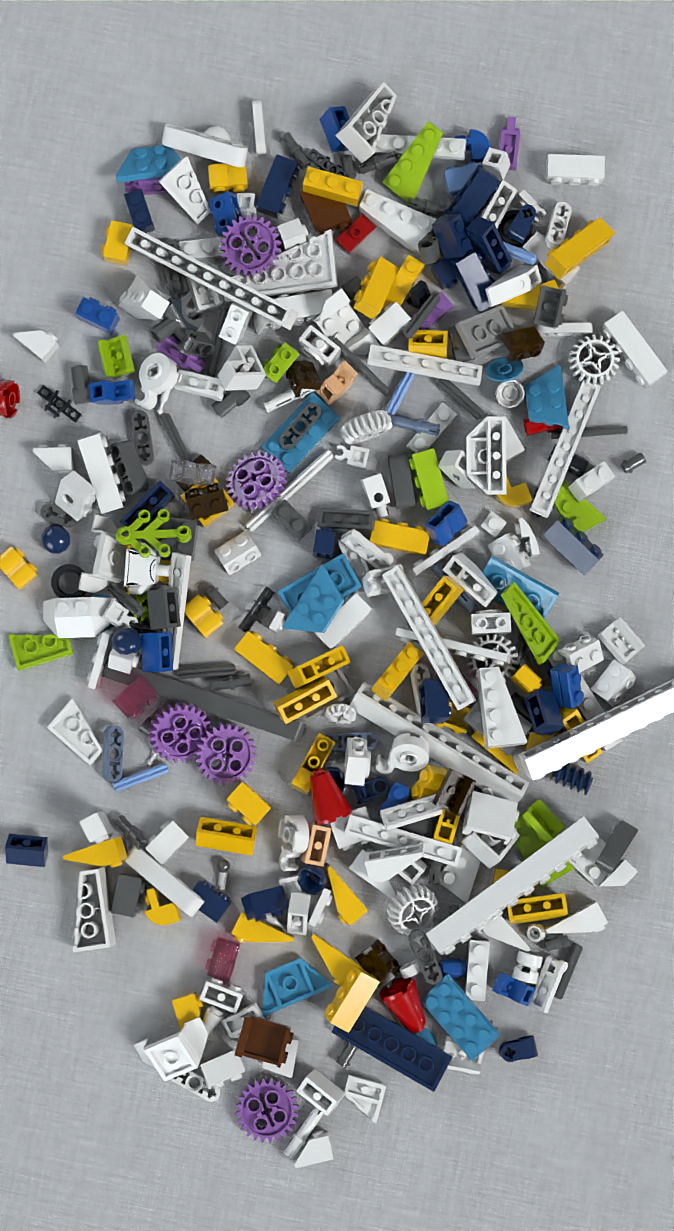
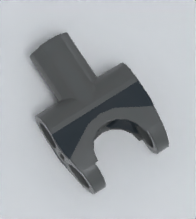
M190 290L182 291L168 299L170 303L164 312L165 318L149 329L151 336L156 342L161 343L173 333L178 340H182L185 336V330L197 331L205 322L206 318L202 313L193 317H188L186 314V306L193 296Z

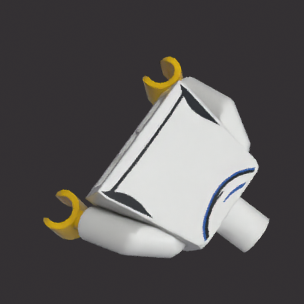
M136 539L142 545H147L145 542ZM126 545L130 549L126 550L123 587H127L129 595L143 594L151 590L154 584L159 582V576L169 577L170 565H161V557L156 555V551L150 547L151 555L148 558H142L136 549H132L131 545ZM147 549L142 550V553L148 552Z

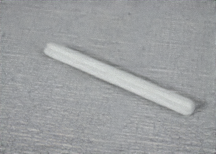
M328 449L324 451L284 488V491L279 492L281 497H274L275 503L270 501L269 507L265 505L247 521L245 526L248 530L254 531L284 499L287 501L334 457L332 452Z

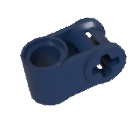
M527 204L520 208L506 233V236L521 244L524 243L536 216V209L532 205ZM527 212L530 213V216H528L527 218L524 217V214H526Z
M379 777L365 781L364 786H351L358 799L357 805L385 794L389 789V782L385 778ZM380 780L386 784L385 790L381 792L375 788V783Z
M523 1036L515 1040L503 1042L499 1046L500 1056L507 1062L537 1057L538 1052L534 1036ZM508 1047L511 1050H513L510 1052V1056H507L506 1053H504L507 1052Z

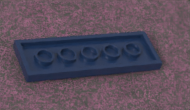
M367 1006L364 1007L349 1033L337 1026H334L331 1032L435 1092L453 1058L449 1053Z

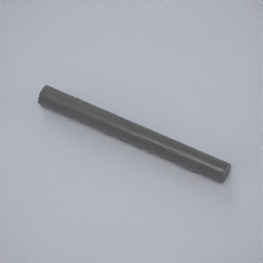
M221 308L214 342L215 351L211 356L207 375L214 378L223 340L219 335L229 312V309Z
M337 337L332 341L341 348V353L382 393L387 395L391 391Z
M627 426L584 429L581 437L627 434L628 429ZM562 431L551 432V440L559 439Z

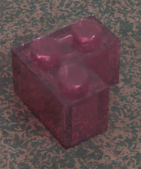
M141 675L119 694L113 702L127 718L137 719L145 712L143 710L146 706L145 704L151 705L157 699L156 695L159 692Z

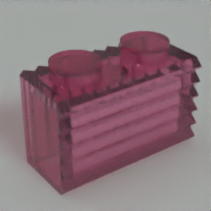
M218 936L217 940L213 939L210 951H213L212 959L208 958L205 970H208L207 976L229 982L241 942Z

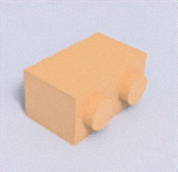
M308 822L309 844L306 851L301 854L300 860L307 864L324 867L332 828L327 825Z

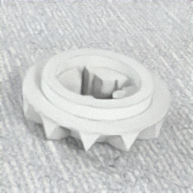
M333 704L326 708L325 717L330 722L334 721L335 724H350L351 721H355L356 711L346 704Z

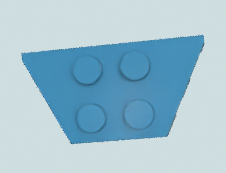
M165 145L131 149L116 174L117 183L163 177L181 158L171 147Z
M558 365L525 386L528 416L530 422L544 423L549 426L556 424L563 426V429H570L561 365Z
M320 566L283 625L284 629L317 633L326 632L345 601L342 594L338 591L336 583L329 575L326 566Z
M302 957L267 971L264 978L263 1016L269 1015L332 988V983Z

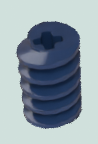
M570 763L562 766L558 771H552L550 780L555 777V784L562 780L563 787L570 783V790L577 786L578 793L583 788L584 795H587L593 781L591 771H587L584 775L583 768H580L577 772V766L573 765L570 769Z

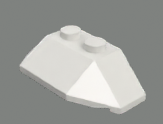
M506 416L486 417L466 436V476L487 495L506 494Z
M79 597L54 598L43 601V621L58 638L97 637L111 624L102 616L112 600L117 602V599Z

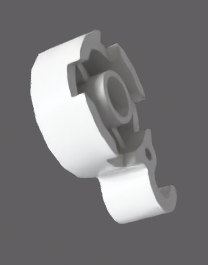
M161 353L152 354L144 360L139 370V380L142 385L141 390L145 393V398L142 401L135 399L134 402L137 405L150 410L155 407L158 394L173 388L179 376L176 362Z
M411 733L401 734L394 739V743L389 751L388 760L383 759L379 754L377 755L376 769L384 774L392 772L395 767L403 771H419L425 768L429 762L430 745L422 736L418 738L411 736Z
M285 815V819L280 820L278 837L282 838L284 845L281 846L282 853L279 858V865L282 871H297L299 867L295 864V858L300 857L308 848L309 827L303 815Z

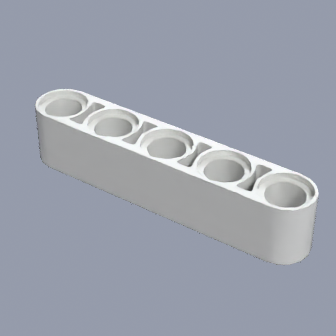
M173 124L164 125L163 145L228 165L245 167L247 146Z
M133 845L127 852L128 859L124 860L186 914L191 917L195 915L205 902L198 894L143 848L138 850Z

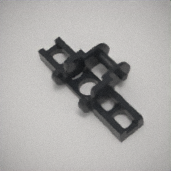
M314 148L306 155L309 160L318 166V169L337 175L340 173L344 177H349L341 169L340 165L336 166L330 161V157L323 156ZM314 153L317 157L312 158L311 155ZM327 163L331 164L329 168H325Z
M42 385L41 389L37 391L41 397L49 402L44 406V411L48 410L54 414V419L60 417L59 414L62 412L76 423L82 416L80 412L70 405L72 403L70 399L66 403L57 396L59 394L58 390L54 393L45 385ZM44 389L48 391L46 396L41 393ZM57 401H62L63 406L57 407ZM52 405L58 409L57 412L51 408ZM68 407L71 409L69 413L65 412ZM73 412L78 414L76 419L71 416Z
M266 586L258 599L254 600L255 603L250 610L247 609L248 613L238 628L247 633L255 621L261 624L262 622L258 619L257 615L262 608L271 610L267 604L275 592Z

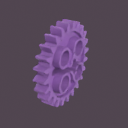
M247 214L246 220L239 216L238 223L232 220L233 227L226 226L229 232H222L226 239H220V242L225 245L220 247V250L225 252L221 257L223 259L228 258L225 264H232L230 266L231 271L237 268L236 273L238 275L243 271L245 277L251 273L252 277L255 278L256 272L262 276L263 269L269 272V265L275 267L273 259L279 260L276 253H281V249L277 248V246L282 245V243L276 240L280 235L275 233L277 230L275 226L270 228L272 224L270 221L265 223L264 217H261L258 221L257 215H254L253 219H251ZM251 229L258 230L254 237L249 236V231ZM241 232H243L246 235L250 243L253 245L257 253L260 255V260L256 258L252 250L248 247L247 243L240 235ZM236 240L242 241V245L239 248L233 247V243ZM267 244L269 246L268 250L260 252L259 248L261 245ZM246 256H253V260L250 263H244Z
M259 451L257 456L251 452L249 458L244 455L243 461L238 459V466L232 465L234 471H228L231 477L226 478L229 483L226 485V488L229 490L227 493L234 503L239 507L243 506L245 510L250 507L254 511L256 506L261 510L263 504L269 507V501L275 503L274 497H281L279 491H284L285 489L282 484L287 483L285 480L287 476L284 471L285 467L273 454L270 456L268 452H265L263 455Z
M176 702L174 708L170 704L167 711L162 708V715L155 714L158 720H151L154 727H149V731L152 734L148 735V737L152 740L150 744L154 747L155 753H159L160 758L165 757L168 762L172 758L174 763H177L178 758H180L182 763H184L185 757H188L191 761L193 754L197 757L199 756L194 753L195 750H200L196 743H202L200 736H207L205 730H212L210 725H208L210 723L209 719L206 718L205 712H201L200 707L195 709L192 703L188 707L186 702H183L182 707H180L178 702ZM178 718H183L180 722H175ZM193 728H197L195 732L190 733ZM170 732L169 736L163 737L165 733ZM180 743H185L182 747H178Z
M227 722L226 727L219 723L218 729L212 725V732L205 730L207 736H200L202 743H196L200 750L194 751L195 754L199 755V757L195 758V761L201 762L197 765V768L199 770L203 769L201 774L203 776L207 775L208 781L214 778V783L217 784L221 780V784L225 786L226 780H228L233 785V779L240 782L239 776L242 775L246 778L245 772H252L249 766L256 764L252 760V758L257 757L255 753H252V751L257 750V747L252 745L255 740L253 738L248 739L251 734L249 732L244 734L245 729L243 727L238 730L237 724H234L231 728L229 722ZM229 737V740H228V742H227V751H228L230 754H226V758H224V756H223L222 754H225V753H226V742H225V741H226V738ZM216 740H221L220 747L213 748V743ZM235 741H240L239 748L232 749V744ZM214 759H220L218 766H211ZM226 759V770H223ZM233 760H239L237 767H230Z
M263 1077L262 1083L255 1079L254 1086L248 1083L249 1090L242 1089V1093L245 1096L239 1095L237 1098L242 1102L236 1103L235 1106L240 1109L235 1115L241 1116L237 1123L244 1124L241 1127L242 1131L248 1129L247 1137L252 1133L254 1134V1141L258 1136L261 1137V1143L264 1142L265 1138H268L269 1143H271L272 1137L279 1141L280 1134L286 1137L287 1133L285 1130L292 1131L293 1128L290 1124L297 1123L293 1118L299 1115L298 1112L294 1111L299 1108V1104H293L297 1100V1096L291 1097L293 1089L287 1091V1083L280 1086V1079L276 1083H273V1077L270 1078L269 1082H266L265 1077ZM274 1092L278 1095V1099L270 1101L267 1095ZM260 1093L264 1095L267 1108H272L270 1110V1116L275 1126H271L268 1113L266 1111L263 1112L264 1103L260 1097ZM257 1100L260 1106L253 1109L250 1107L249 1102ZM277 1111H282L285 1114V1118L278 1120L274 1114ZM260 1118L265 1119L267 1125L259 1127L256 1121Z

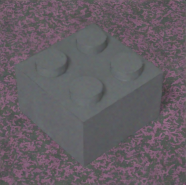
M170 517L167 522H164L157 528V530L177 529L180 526H188L192 533L191 540L186 543L179 542L177 538H156L160 543L167 544L170 547V555L163 558H171L172 552L190 555L191 561H194L199 524L197 520ZM181 531L180 533L186 534L187 531ZM165 548L161 550L163 553L168 551Z

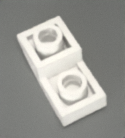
M519 518L517 524H515V533L519 535L520 540L528 539L525 542L526 553H530V557H536L540 554L536 538L527 522L523 518Z

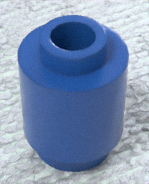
M461 958L442 959L441 963H438L442 972V978L447 974L452 978L466 976V961L461 960Z

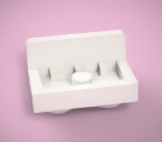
M186 276L189 290L193 295L192 299L196 312L217 309L223 303L222 294Z
M246 530L214 550L229 575L239 571L242 567L261 556L257 546Z
M513 532L507 533L488 544L493 556L518 570L531 565L528 554L523 551L519 538Z
M621 617L616 619L597 636L622 665L645 647L641 639L636 636Z
M589 635L582 636L579 640L566 644L564 648L558 650L559 655L566 657L567 664L578 666L579 673L604 660L599 639Z
M613 660L590 690L605 700L611 707H614L622 700L623 694L627 689L634 685L636 677L632 671L616 660Z
M324 887L317 895L308 893V895H311L309 925L315 927L317 923L321 924L325 915L322 912L325 905L329 906L333 895L330 894L331 889Z
M446 1036L443 1051L453 1056L447 1069L479 1075L484 1052L474 1061H471L451 1037Z

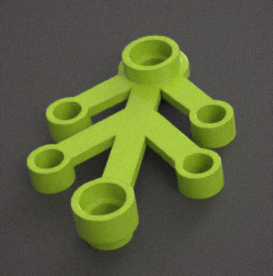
M161 509L158 512V517L143 531L137 530L143 523L150 521V513L147 510H141L138 514L139 517L129 527L123 526L116 531V540L122 545L130 544L139 552L142 558H148L151 555V549L148 545H142L136 539H144L159 552L160 556L168 557L170 555L169 545L160 543L156 538H177L182 543H186L192 538L191 529L188 526H180L177 529L156 530L170 519L169 511L166 509ZM162 514L167 515L165 518L161 517ZM142 515L148 516L147 518H141ZM187 531L186 534H181L180 532ZM128 533V536L124 537L122 534ZM164 548L168 550L165 553L161 552ZM147 549L148 552L142 553V550Z

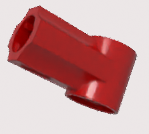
M529 418L523 420L527 436L546 431L551 433L563 429V426L556 424L549 426L544 423L530 422Z

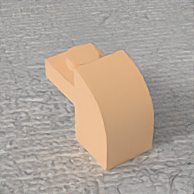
M344 361L339 365L334 374L322 383L317 393L331 405L353 385L358 373Z

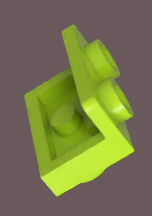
M122 334L109 340L101 339L98 341V350L103 361V371L107 377L119 378L135 372L127 335Z
M286 342L282 346L278 345L272 352L274 355L270 361L267 359L262 364L266 373L264 378H269L274 383L280 380L299 356V353Z
M540 798L528 807L522 815L525 824L530 828L532 827L537 832L538 838L546 843L553 840L565 828V824Z

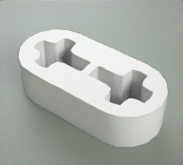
M429 953L420 956L422 962H428L430 959ZM416 959L400 968L404 979L421 972Z

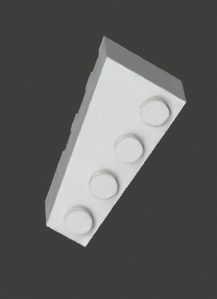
M479 668L476 675L485 749L525 745L528 742L500 668Z
M105 867L80 872L73 953L116 945Z

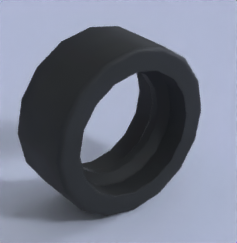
M519 210L507 211L497 230L504 242L516 247H522L531 237L533 224L523 244L510 239L503 231L504 224L510 219H515Z
M65 564L58 567L51 578V587L54 593L59 598L83 597L86 594V591L78 590L73 594L64 593L59 587V579L66 572H75L81 579L82 572H85L79 566L73 564Z

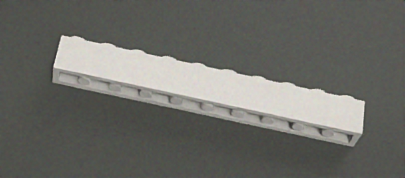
M132 227L124 243L291 330L299 314L284 304Z
M674 679L518 754L525 774L532 780L541 779L551 771H558L562 766L576 762L580 757L592 754L596 749L611 745L613 741L627 737L631 732L643 729L647 724L653 721H660L664 716L674 713Z
M363 682L349 705L357 713L396 737L406 733H411V736L418 738L420 736L424 737L430 745V758L448 769L451 768L476 780L475 785L481 789L491 788L495 797L517 803L523 797L529 782L433 723H421V717L392 698L389 697L385 702L371 691V685Z
M582 817L426 933V935L441 955L444 953L446 955L450 954L456 949L455 945L460 941L464 943L472 937L470 935L476 929L480 931L488 925L486 922L491 918L495 920L501 916L504 908L507 906L511 908L519 902V897L523 894L527 896L535 890V885L539 882L544 884L551 878L549 876L554 871L560 872L567 866L565 863L570 859L574 861L582 855L581 851L586 847L590 849L598 843L599 835L587 819Z

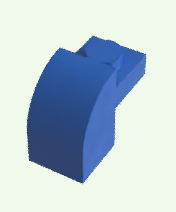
M469 129L468 137L464 135L454 137L466 139L465 151L470 150L471 162H481L482 164L490 147V142L485 134L478 130Z
M130 379L114 383L104 380L89 384L91 403L116 405L135 399L134 381Z
M502 972L495 979L492 991L508 997L519 1004L528 1006L536 988Z

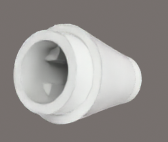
M215 1005L208 1006L202 1021L208 1033L224 1018L225 1010Z

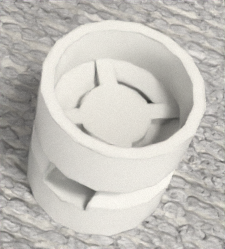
M519 950L516 958L518 965L514 966L512 978L537 984L539 976L537 969L541 968L543 957ZM524 966L530 967V972L523 970Z

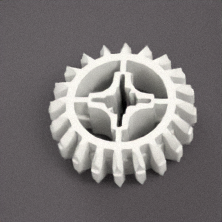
M593 334L591 340L588 336H585L584 341L579 339L577 341L578 345L574 344L572 346L574 351L569 352L572 358H569L568 362L573 365L569 369L576 370L573 373L574 377L578 374L580 375L579 382L584 378L586 379V384L592 381L593 385H596L598 380L599 384L603 385L604 379L609 382L611 380L610 376H615L616 372L614 370L619 368L615 363H618L620 358L614 357L619 352L617 350L613 351L615 344L608 345L610 339L604 342L602 341L603 336H600L596 340V335ZM595 347L602 349L604 353L597 352ZM587 348V358L580 362V352ZM592 357L597 358L596 364H594V361L593 363L590 361ZM608 359V369L601 373V363ZM583 368H590L595 374L588 373Z
M385 410L373 411L355 417L343 424L341 434L348 444L361 443L388 432L392 428V420Z
M486 634V641L479 637L481 643L478 645L474 641V646L484 648L487 645L496 644L495 648H493L494 651L501 652L500 650L503 647L507 654L511 656L510 664L504 663L503 666L493 663L489 665L490 661L485 659V668L499 666L505 669L501 674L506 683L504 676L507 675L511 679L512 675L509 671H517V669L512 667V664H519L518 661L513 660V658L518 657V654L511 653L516 647L508 648L511 641L508 640L504 644L505 637L501 636L498 641L497 634L493 635V640H491L489 634ZM467 655V659H472V662H468L467 666L474 667L469 672L471 674L477 672L479 669L477 660L473 659L474 656Z
M410 884L408 889L403 887L402 892L397 891V896L392 897L393 902L388 903L389 909L387 910L388 920L392 927L399 933H405L408 936L415 929L423 931L425 927L429 928V923H434L433 917L438 916L436 911L439 910V907L437 905V898L434 896L435 894L427 887L419 884L416 886Z

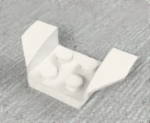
M340 288L325 300L321 314L313 321L321 333L331 341L337 337L353 354L366 355L369 353L371 344L378 346L380 343L373 333L364 327L349 305L350 299L343 289Z
M94 515L91 531L101 534L93 573L82 572L79 590L96 593L110 585V582L118 583L124 581L126 550L130 548L116 540V531L118 529L109 518Z
M600 838L597 839L598 843L590 849L586 847L582 850V855L574 861L572 859L568 861L589 882L599 887L625 886L638 872L622 858L612 874L595 865L594 863L606 846V843Z
M198 1017L184 1023L179 1033L152 1043L148 1038L134 1044L142 1061L157 1069L165 1082L198 1068L209 1033L201 1018Z

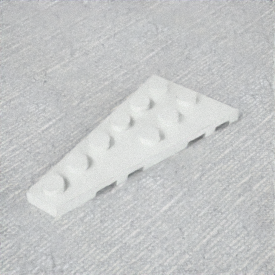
M332 230L325 231L324 234L313 237L300 246L297 245L278 254L279 260L273 259L275 267L269 265V272L263 269L262 276L256 272L255 278L252 277L251 273L245 277L242 272L240 275L231 277L266 296L338 287ZM224 296V300L226 302L233 301Z

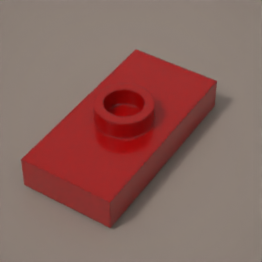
M362 214L336 239V242L350 254L376 229V226Z

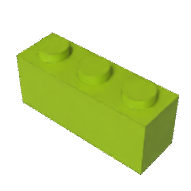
M434 448L412 454L411 459L408 460L411 470H415L416 473L414 478L416 489L420 488L421 496H419L421 507L429 510L449 502Z

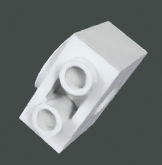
M312 325L299 338V346L304 354L316 364L324 365L327 369H330L341 355V348Z
M73 470L60 481L55 504L76 521H79L82 517L86 518L91 513V506L95 501L96 488Z
M503 610L476 611V614H471L469 617L470 636L511 633L510 613H503Z
M360 737L347 738L344 758V784L364 786L365 778L369 776L371 751L367 750V739Z
M366 806L352 810L351 815L370 820ZM341 815L336 818L337 821L329 823L338 849L342 848L343 851L353 848V844L361 842V844L371 842L344 833L349 815L345 818H342Z

